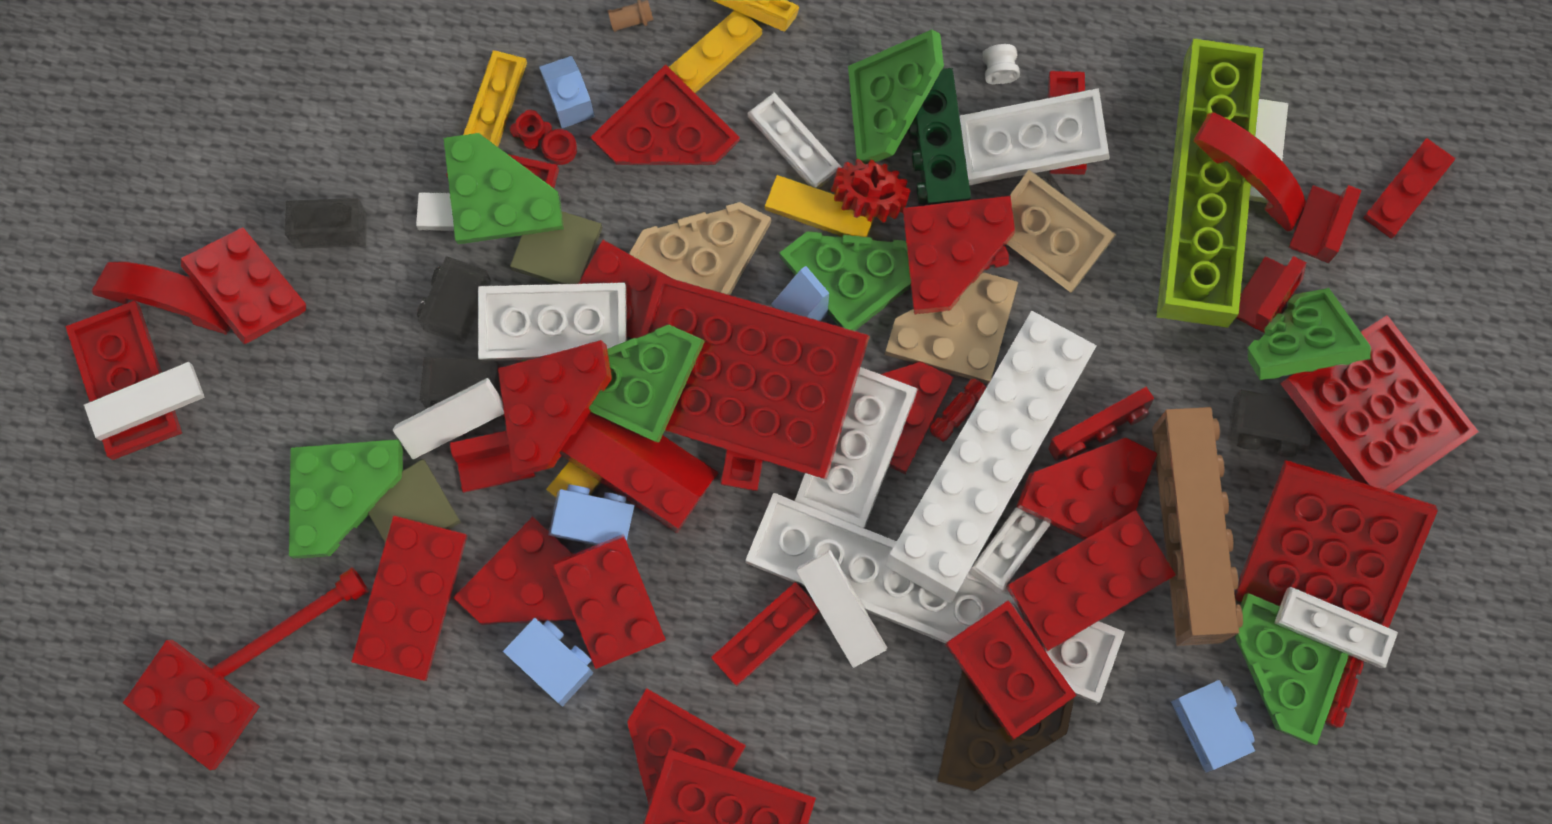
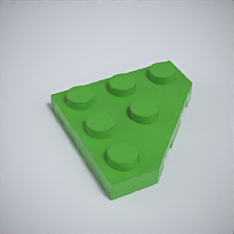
M931 29L848 66L856 156L864 164H868L870 160L875 162L893 156L944 67L940 33Z
M479 133L444 138L453 225L457 244L564 229L560 195L557 190Z
M807 231L780 252V259L794 275L803 267H808L829 292L828 314L839 327L856 331L911 288L906 241L872 240L871 237L843 235V237L824 236L819 232Z
M1330 288L1294 294L1288 301L1287 309L1283 314L1277 313L1265 327L1263 337L1259 341L1254 340L1248 347V361L1260 380L1276 379L1285 375L1312 372L1321 368L1341 364L1348 365L1356 361L1370 359L1371 346Z
M666 325L637 339L633 338L608 348L612 380L604 391L600 390L589 409L591 412L655 442H660L705 341L674 326Z
M400 440L291 448L289 557L293 559L329 557L339 548V542L353 527L357 528L369 515L368 512L380 498L402 478L403 445Z
M1245 594L1240 605L1243 613V625L1239 628V633L1235 635V639L1277 731L1310 745H1317L1349 655L1274 624L1280 606L1252 594Z

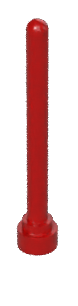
M351 567L339 575L340 580L335 582V588L211 669L225 678L342 600L359 599L369 592L366 584L359 573Z

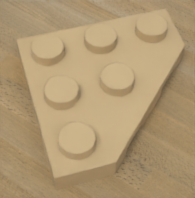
M738 202L728 205L726 209L709 214L703 212L679 219L678 223L660 228L654 226L644 229L629 254L675 280L731 295L769 228L771 217Z
M983 272L960 296V300L951 311L914 315V309L904 313L895 318L885 355L912 363L923 362L940 371L968 379L975 378L982 383L989 384L992 379L1018 282Z

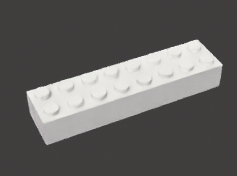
M1034 311L1030 312L891 550L885 565L886 567L947 602L952 603L1097 345Z

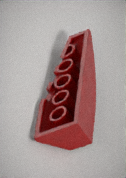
M593 412L589 413L575 436L571 434L559 452L562 457L617 494L625 496L627 501L675 533L679 532L718 475L717 471L664 435H662L660 442H655Z

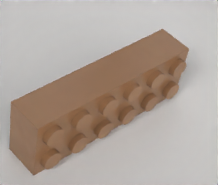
M1211 407L1166 409L1152 427L1154 452L1157 453L1155 461L1166 558L1176 574L1169 579L1176 645L1220 644L1239 633V628L1243 625V613L1241 606L1235 603L1234 590L1238 588V573L1235 566L1231 567L1229 552L1233 551L1234 542L1231 529H1226L1225 514H1228L1229 500L1227 493L1222 492L1220 478L1224 475V461L1222 455H1217L1216 441L1219 440L1220 436L1219 422L1217 418L1213 419Z

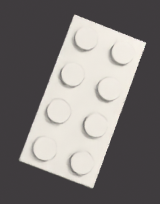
M1099 88L960 115L969 185L1022 176L1028 170L1038 173L1110 159Z
M625 283L478 286V359L480 361L530 360L602 340L607 345V349L627 341Z
M860 367L828 477L823 479L805 473L795 501L865 528L918 389Z

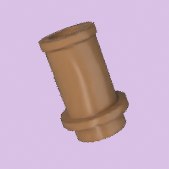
M637 0L638 3L608 10L613 31L617 32V30L644 23V26H648L647 22L653 21L648 0L642 2Z

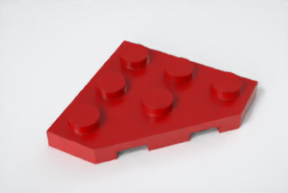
M666 64L590 137L616 165H716L740 141V137Z
M1011 196L903 208L914 315L951 311L970 284L977 280L1002 246L1006 245L1014 236L1015 226Z
M602 340L498 368L513 474L519 477L553 468L561 457L559 452L571 434L575 436L591 412L589 407L600 390L604 391L612 380L607 345Z
M923 362L880 374L918 389L889 467L905 475L954 378Z
M1125 437L1032 472L1027 478L1016 507L1085 540L1136 510L1157 453Z
M532 516L453 598L481 625L530 623L534 618L539 622H546L547 620L576 621L553 566V562L573 554L554 536H549V531Z
M647 688L627 721L648 805L667 749L733 770L746 748L745 744Z

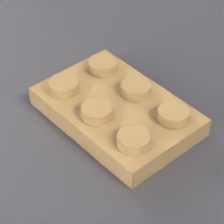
M1028 170L1010 194L1015 234L1007 245L1071 293L1116 234L1031 170Z

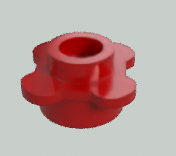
M532 109L522 113L517 118L516 123L510 126L511 135L519 137L524 142V146L530 150L536 149L538 142L552 130L551 124L544 122L537 111ZM533 127L534 131L529 132L528 128Z

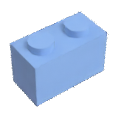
M568 485L567 490L560 489L557 492L548 533L549 536L598 545L624 534L627 541L634 505L625 503V496L606 492L603 498L590 496L589 488L576 485Z
M534 618L503 652L563 707L593 674V671L587 666L592 660L576 645L569 650L560 641L564 634L549 620L542 625Z
M1220 680L1171 702L1205 773L1255 751L1252 745L1255 741L1253 733L1245 721H1240L1234 709L1237 706L1236 699L1228 686L1223 687Z

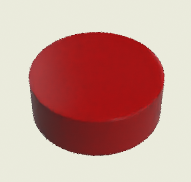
M551 130L542 140L541 148L543 155L552 164L565 165L571 162L577 154L575 137L567 130Z

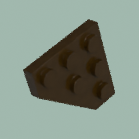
M961 670L936 782L972 792L986 785L1066 735L1074 698L1020 736L1011 740L969 678Z

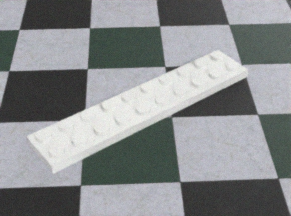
M773 493L745 560L746 564L805 587L796 569L831 550L866 612L943 643L948 642L1008 600L1033 633L1006 586L998 594L968 573L952 603H949L885 566L889 554L897 541L776 493ZM1098 621L1046 653L1078 697L1098 704L1102 698L1125 631Z

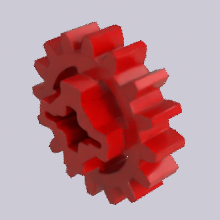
M856 159L855 165L845 162L843 168L837 169L831 192L835 193L834 201L843 202L841 208L843 211L849 209L854 211L853 217L857 218L861 215L866 217L869 222L872 221L873 217H878L881 222H886L887 216L896 219L899 212L903 213V208H906L910 189L906 188L908 182L906 179H898L900 173L898 170L890 172L887 170L888 165L885 163L879 165L874 160H870L868 164H864L860 159Z

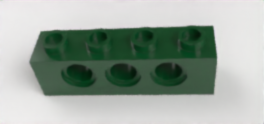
M944 68L941 70L908 129L909 138H916L917 150H912V163L914 171H920L921 182L916 184L918 204L934 205L971 200L953 68ZM934 106L939 112L932 114L926 112L923 108ZM931 138H938L942 140L944 144L941 146L931 145L927 140ZM941 170L946 172L949 177L938 179L933 176L932 172Z

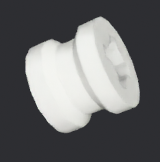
M998 44L983 51L982 59L984 64L987 65V70L985 71L987 83L992 85L1011 83L1020 77L1019 67L1015 64L1017 58L1015 46Z

